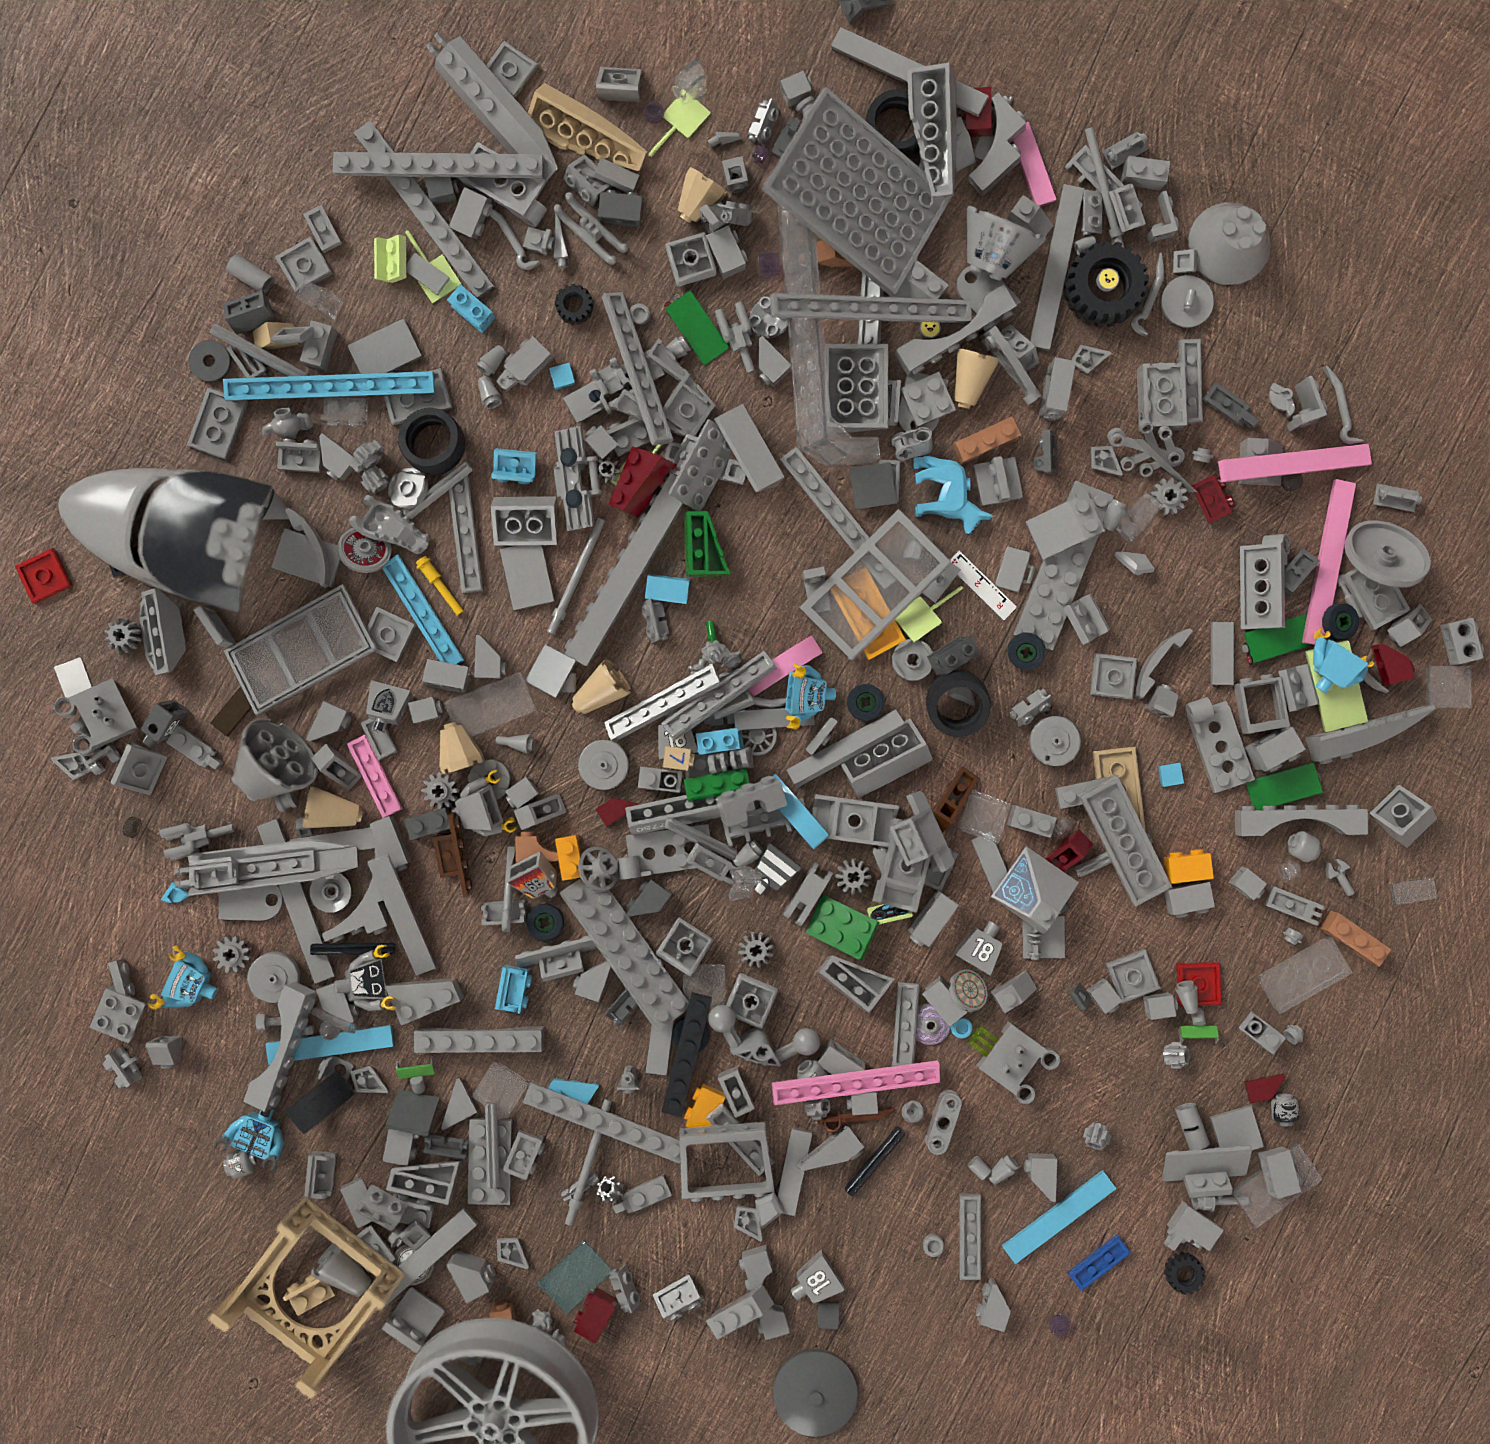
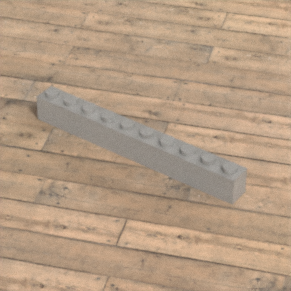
M672 473L669 477H664L665 482L662 486L660 485V488H662L658 495L655 494L649 503L651 506L648 513L644 512L638 522L641 524L637 531L633 530L629 536L628 541L630 543L627 549L623 548L619 553L617 566H612L607 574L608 581L605 585L601 584L596 593L598 598L595 603L591 602L585 612L588 615L584 621H579L575 628L577 632L573 639L570 638L564 647L567 656L586 667L590 666L684 506V503L669 495V491L677 478Z

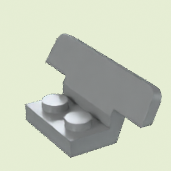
M918 791L906 796L914 816L889 827L906 865L909 866L933 855L940 872L948 870L954 865V859L924 793Z

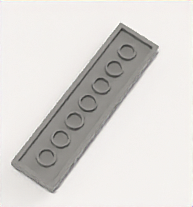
M1075 480L1066 502L1088 492L1103 525L1108 503L1112 502L1114 495ZM1098 535L1043 559L1013 636L1023 632L1033 633L1043 640L1046 649L1051 651L1054 649L1067 616L1063 608L1071 604Z
M592 871L585 875L587 880L591 876ZM597 877L591 884L596 887H600L598 882L599 877ZM580 878L559 893L657 1032L688 1009V1000L668 972H664L658 966L657 961L650 953L652 949L610 890L594 891L586 886Z

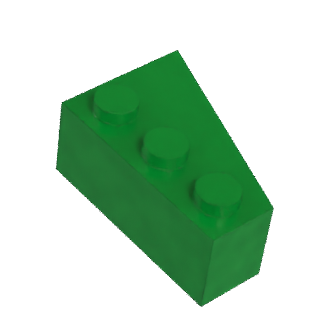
M687 511L684 514L686 577L729 576L731 573L725 562L724 554L717 540L708 511Z

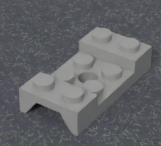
M815 794L812 816L830 835L827 839L889 847V827L892 825L893 819L897 817L899 806ZM851 815L859 816L860 824L858 826L852 827L849 825L848 819Z
M893 819L892 825L899 823L903 820ZM890 830L888 838L890 843L880 880L877 881L872 901L910 912H917L931 857L911 864L910 870L904 871L901 867L904 859Z

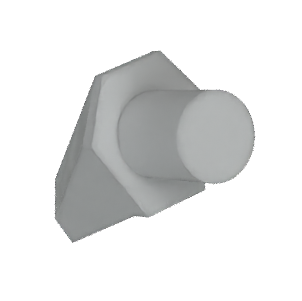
M714 132L716 136L707 142L713 148L719 143L724 145L741 140L742 138L738 133Z

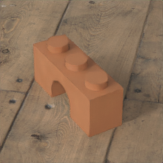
M1012 416L955 442L952 448L962 466L997 447L999 449L1018 440L1021 433Z
M1330 911L1319 926V929L1335 940L1344 943L1353 949V952L1359 957L1378 967L1381 966L1392 950L1337 912Z

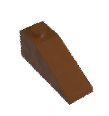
M963 766L932 809L942 833L952 825L979 777Z

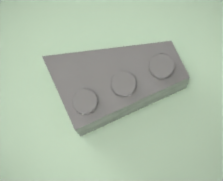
M828 956L816 972L867 1013L872 1010L895 980L835 956Z
M457 978L394 982L385 986L388 995L396 998V1000H391V1002L396 1007L395 1012L401 1025L450 1006L464 998Z
M462 1160L396 1166L391 1168L386 1190L448 1205L452 1202Z

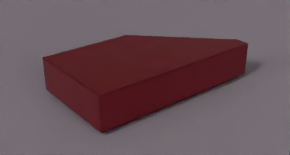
M612 798L595 810L607 827L626 815V807L639 804Z

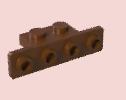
M450 812L448 820L451 833L432 837L440 878L459 875L463 897H468L470 890H472V880L470 877L467 878L466 873L469 865L467 857H463L462 852L465 849L463 837L459 836L458 829H461L460 818L455 816V812Z

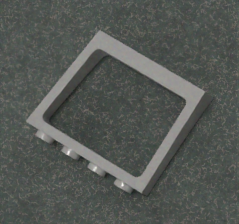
M765 1122L680 1128L682 1199L691 1198V1201L699 1202L703 1200V1197L722 1200L724 1196L733 1195L735 1199H741L745 1197V1194L763 1197L766 1193L774 1192ZM759 1140L761 1142L766 1175L765 1182L689 1187L688 1145Z

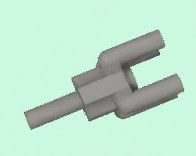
M741 301L735 304V310L740 321L729 326L723 309H718L715 313L724 341L731 344L734 353L740 352L747 374L755 372L748 348L753 346L749 336L752 330L744 304Z
M185 823L159 830L161 838L165 837L167 841L181 838L182 846L164 850L165 858H170L171 861L187 857V854L200 853L199 847L211 845V838L234 832L233 824L208 830L206 825L193 827Z

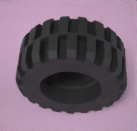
M1104 241L1101 245L1099 243L1092 244L1089 249L1085 248L1076 257L1066 274L1067 278L1064 281L1066 291L1064 296L1065 300L1070 301L1068 304L1069 309H1075L1077 312L1075 316L1078 319L1083 317L1086 319L1084 323L1091 325L1094 322L1096 327L1102 328L1105 324L1108 327H1112L1117 323L1121 324L1126 321L1140 307L1148 291L1146 285L1149 282V275L1144 274L1147 271V267L1145 264L1141 265L1140 260L1142 258L1139 254L1134 255L1131 247L1127 246L1125 249L1122 247V243L1116 242L1114 245H1111L1110 241ZM1098 268L1115 270L1123 282L1124 293L1122 297L1116 301H1104L1097 298L1091 292L1088 285L1090 272Z

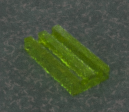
M980 1025L968 1040V1043L987 1057L989 1053L975 1043L974 1040L978 1039L992 1050L994 1046L979 1034L981 1032L984 1033L995 1043L999 1039Z

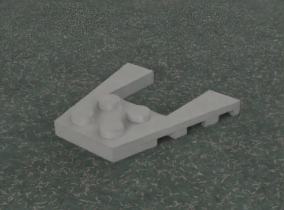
M658 338L646 355V358L679 381V384L663 406L670 431L682 437H685L686 434L695 436L715 404L698 384L696 385L686 369L680 366L675 360V356L664 347L662 341ZM624 389L611 408L644 421L636 397Z

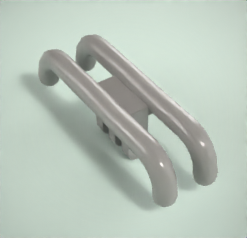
M566 193L565 198L567 202L582 217L580 220L581 227L565 213L559 204L554 206L556 215L609 265H615L617 262L616 257L611 256L597 241L603 236L621 253L628 251L627 244H622L574 198L572 193Z

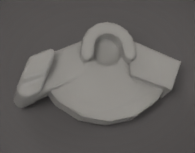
M1273 383L1269 389V400L1273 407L1280 411H1286V417L1290 418L1296 409L1292 401L1293 392L1290 388H1283Z

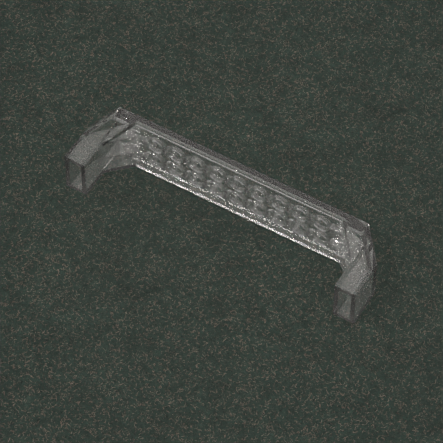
M778 203L785 294L820 295L815 233ZM790 318L788 336L798 449L827 467L863 466L879 459L878 437H851L831 417L823 319Z

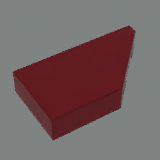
M1281 1073L1244 1081L1249 1102L1256 1103L1272 1099L1284 1081L1285 1075Z

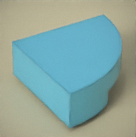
M172 882L161 900L168 903L181 902L189 897V891L186 888H175V882Z

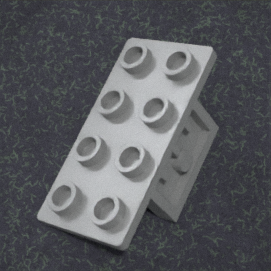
M712 420L706 421L698 437L686 434L672 461L677 465L673 470H669L670 473L677 476L669 491V495L695 511L702 510L733 452L718 424Z
M1236 1146L1231 1148L1217 1147L1214 1149L1167 1152L1162 1179L1164 1182L1184 1180L1189 1198L1232 1195L1233 1189L1229 1177L1247 1175L1252 1149L1250 1146Z

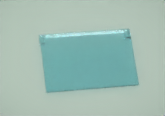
M583 1240L549 1271L537 1285L540 1289H544L564 1313L567 1314L589 1292L599 1285L610 1274L609 1272L612 1269Z

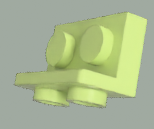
M396 235L389 239L379 237L374 239L376 280L394 283L406 278V236Z

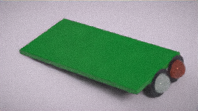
M688 291L681 297L675 295L673 303H664V309L704 366L729 349V346L691 291Z
M1304 614L1285 620V628L1256 629L1244 633L1246 643H1243L1242 651L1247 654L1245 661L1253 665V663L1310 646V644L1302 643L1307 615Z
M1312 761L1310 764L1247 782L1246 786L1252 806H1255V810H1263V806H1277L1323 793L1320 784L1322 775L1316 771L1319 769L1318 763Z

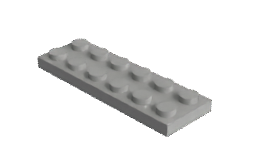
M1114 776L1078 795L1132 905L1136 907L1172 888L1119 777Z

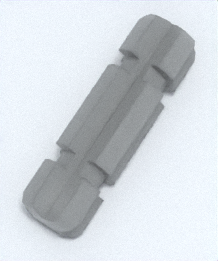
M595 1171L589 1173L584 1191L589 1189L590 1185L593 1186L599 1182L600 1178ZM578 1181L570 1189L567 1188L561 1193L562 1199L566 1203L574 1196Z

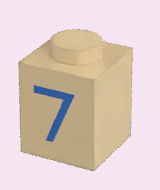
M665 746L663 767L689 771V766H694L695 754H691V749Z

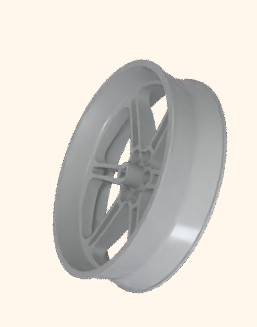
M501 1318L473 1319L455 1324L439 1332L417 1353L409 1367L405 1381L399 1387L389 1409L386 1430L387 1444H424L464 1436L476 1437L479 1444H539L526 1427L561 1422H572L577 1426L579 1431L578 1444H594L599 1419L598 1403L592 1382L579 1360L551 1335L538 1328L514 1320ZM466 1356H488L505 1361L496 1388L489 1390L473 1376L449 1360ZM511 1361L515 1363L510 1386L503 1384ZM523 1366L543 1378L563 1399L520 1400L516 1398L514 1391L520 1367ZM429 1376L435 1377L467 1408L422 1422H415L411 1414V1404L415 1390L419 1383Z

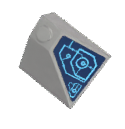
M1026 846L991 898L1044 934L1050 928L1079 882Z

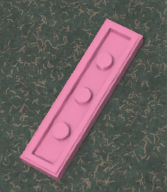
M1026 122L1025 131L1012 144H1015L1021 151L1020 166L1032 200L1042 207L1055 202L1056 196L1030 124Z
M366 734L347 743L382 818L403 810Z

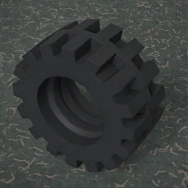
M571 284V286L565 285L564 289L561 288L559 290L560 293L556 295L555 306L560 318L572 325L574 323L579 325L582 321L586 322L587 318H590L591 312H593V300L588 290L579 284L578 286L575 284ZM571 297H579L583 301L582 308L577 312H570L566 309V302Z
M1180 1252V1255L1177 1253L1173 1254V1258H1168L1169 1263H1165L1166 1270H1164V1274L1166 1275L1167 1282L1175 1291L1181 1292L1184 1295L1186 1293L1193 1294L1194 1290L1198 1292V1287H1203L1204 1283L1202 1281L1206 1279L1203 1265L1190 1253ZM1182 1266H1191L1193 1269L1192 1276L1186 1281L1178 1280V1270Z

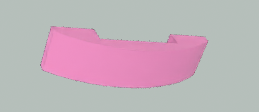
M811 635L772 659L777 669L748 689L751 696H756L789 674V671H795L794 663L804 665L822 654L823 652Z

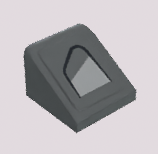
M1077 983L1068 989L1067 993L1077 1007L1084 1011L1090 1003L1091 997L1082 984Z

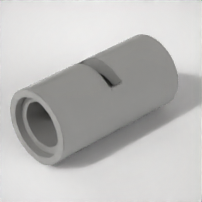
M235 254L227 264L226 270L228 273L254 290H262L264 295L268 293L274 283L273 276L239 254Z
M1190 1102L1176 1107L1175 1111L1189 1150H1201L1208 1147L1210 1143L1196 1104Z

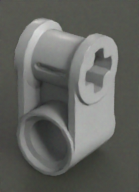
M925 427L897 433L891 439L892 445L896 448V457L901 461L927 455L933 450L932 432Z

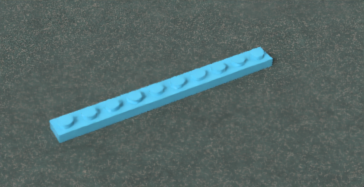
M433 371L223 379L224 400L226 401L435 393Z

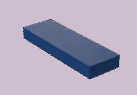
M1116 1234L1067 1273L1078 1288L1083 1291L1131 1254V1252Z

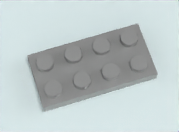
M470 1118L468 1204L510 1205L511 1174L502 1170L512 1148L513 1119L498 1118L500 1185L498 1188L491 1189L487 1187L485 1118Z

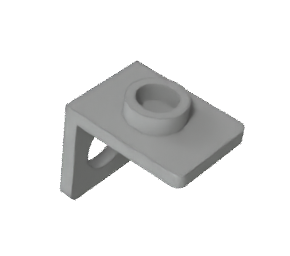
M332 1055L321 1062L318 1069L320 1073L317 1079L321 1080L325 1076L329 1077L335 1072L336 1065L342 1064L346 1067V1074L342 1077L347 1082L354 1064Z

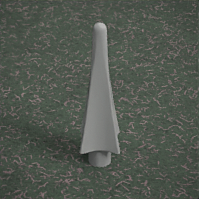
M555 213L554 258L555 263H558V268L565 269L567 267L566 261L569 262L570 260L563 238L560 218Z

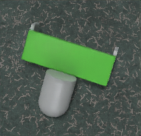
M1198 1007V1012L1191 1014L1193 1026H1180L1178 1029L1180 1042L1182 1043L1183 1039L1214 1038L1215 1044L1219 1041L1217 1026H1204L1206 1024L1205 1015L1200 1007Z
M431 1056V1064L400 1068L397 1061L396 1072L398 1078H411L410 1083L413 1092L418 1095L422 1094L425 1091L422 1076L435 1074L436 1066L433 1056Z

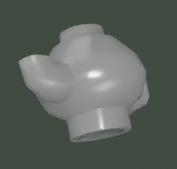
M289 408L278 409L274 412L275 418L272 422L267 423L262 428V435H269L274 432L281 438L294 440L299 430L304 431L312 428L311 417L307 413L292 414Z

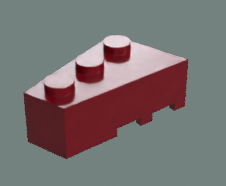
M632 446L608 505L627 514L639 517L654 497L652 493L658 485L662 486L665 482L663 478L677 464L662 456Z

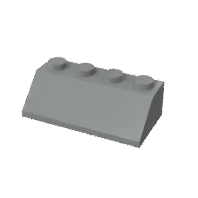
M910 718L904 721L907 728L840 764L858 798L933 760L926 742Z

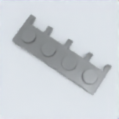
M1085 145L1064 168L1068 170L1074 164L1083 174L1077 181L1082 183L1087 178L1096 187V192H1101L1090 149ZM1103 163L1109 190L1112 191L1125 186Z
M803 798L798 799L805 807ZM763 808L746 812L748 820L730 827L723 822L728 847L733 846L732 838L745 835L746 841L750 842L749 834L766 830L767 837H770V829L786 825L787 832L792 831L791 823L779 809L767 812Z

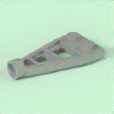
M994 326L980 335L982 347L986 351L990 350L995 358L999 359V363L1024 392L1025 397L1023 399L1026 404L1029 405L1041 396L1040 392L998 328Z

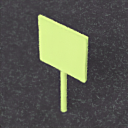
M684 90L661 115L673 127L648 155L651 157L676 129L689 138L711 112Z
M407 230L405 233L419 255L428 261L411 233ZM443 254L430 262V264L450 278L440 294H435L419 282L432 304L455 290L461 284Z
M959 586L931 607L920 596L895 621L915 643L942 623L933 610L961 591L963 587Z

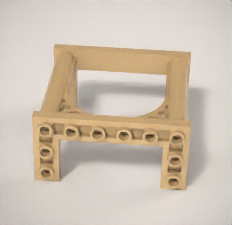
M304 1197L276 1228L279 1232L278 1236L242 1284H239L208 1320L215 1327L226 1333L243 1312L248 1315L252 1321L257 1322L266 1332L279 1339L284 1346L289 1347L301 1359L310 1363L295 1387L302 1394L312 1399L339 1362L338 1359L376 1309H382L406 1274L312 1201ZM309 1225L377 1276L346 1318L338 1324L327 1328H311L295 1322L283 1311L275 1294L274 1280L277 1269ZM265 1283L268 1285V1289L263 1288ZM261 1294L270 1297V1302L265 1303L257 1296ZM327 1333H330L333 1336L329 1338ZM314 1335H319L322 1338L323 1346H320L313 1340Z

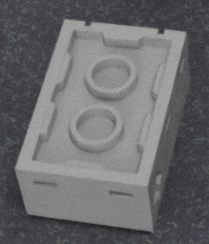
M1185 362L1177 363L1176 365L1175 363L1142 364L1137 369L1139 423L1145 419L1151 421L1153 425L1152 431H1158L1162 426H1168L1171 431L1182 430L1187 426ZM1144 425L1143 429H1147L1149 425Z

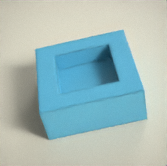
M570 363L549 368L556 390L575 385Z
M1181 763L1158 766L1161 787L1184 783Z

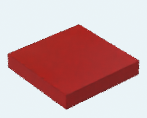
M54 548L15 565L33 604L72 587V583Z
M1219 962L1176 963L1177 984L1187 980L1194 982V985L1197 986L1198 1006L1222 1005ZM1178 996V1005H1179V1006H1183V1004H1182V1002H1181V1000H1180V998H1179V996Z

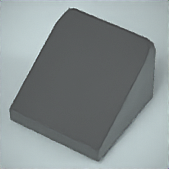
M818 1302V1328L839 1329V1303Z

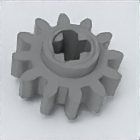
M376 440L372 441V443L368 442V444L363 443L353 453L354 458L351 459L352 463L350 466L358 473L376 466L381 459L380 455L383 454L382 450L384 447Z
M1174 478L1169 479L1168 482L1162 479L1160 480V485L1155 484L1152 486L1156 491L1149 494L1150 497H1154L1150 505L1157 504L1155 512L1163 509V515L1165 516L1170 510L1171 514L1174 515L1177 513V509L1181 510L1184 508L1181 502L1188 500V498L1182 495L1187 489L1179 488L1182 484L1181 481L1174 484ZM1167 493H1169V496H1172V499L1169 501L1167 500L1168 497H1165Z
M440 771L437 776L434 773L430 774L431 780L423 781L427 787L421 791L427 793L424 800H431L430 807L438 804V809H442L444 803L447 807H450L452 805L451 800H458V797L454 795V793L460 791L459 788H454L458 780L451 781V773L444 777V774ZM440 786H441L440 789H444V793H442V794H441V792H438V789H437V788L440 787Z
M229 935L224 938V941H217L220 948L213 949L214 953H218V956L214 957L213 961H220L217 968L226 966V973L230 972L232 968L236 973L240 971V967H247L248 965L245 960L252 958V956L247 955V952L252 948H245L244 946L247 940L239 942V935L234 936L233 939ZM233 950L232 953L235 954V957L231 958L232 955L229 954V951Z

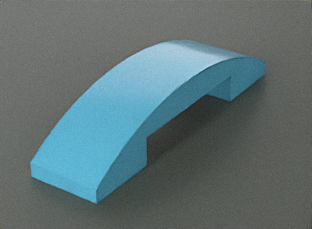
M776 774L772 777L777 778L782 783L787 806L781 807L779 810L808 844L815 849L830 835Z

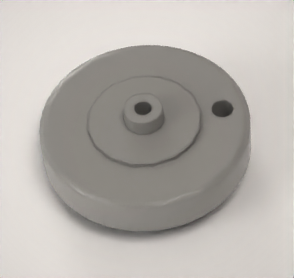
M1051 716L1040 720L1033 727L1029 737V746L1034 757L1041 763L1048 766H1062L1071 762L1078 754L1081 746V737L1077 727L1070 720L1060 716Z
M610 740L594 741L586 746L580 755L578 762L579 772L582 779L592 788L598 790L613 789L625 780L629 771V759L625 750L616 742Z
M277 951L267 952L259 956L252 963L248 971L247 981L251 992L258 999L268 1003H278L284 985L292 982L300 983V970L295 960L289 955Z

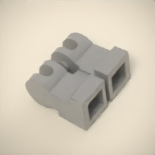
M751 747L709 754L708 756L711 774L755 767Z

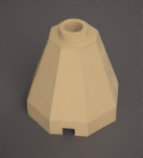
M692 167L689 168L685 176L678 211L681 212L680 217L688 223H691L692 220L697 223L700 220L699 209L705 204L711 206L719 201L721 202L726 196L727 191Z
M456 722L444 725L445 729L440 731V769L442 774L485 761L482 751L462 724L457 725Z

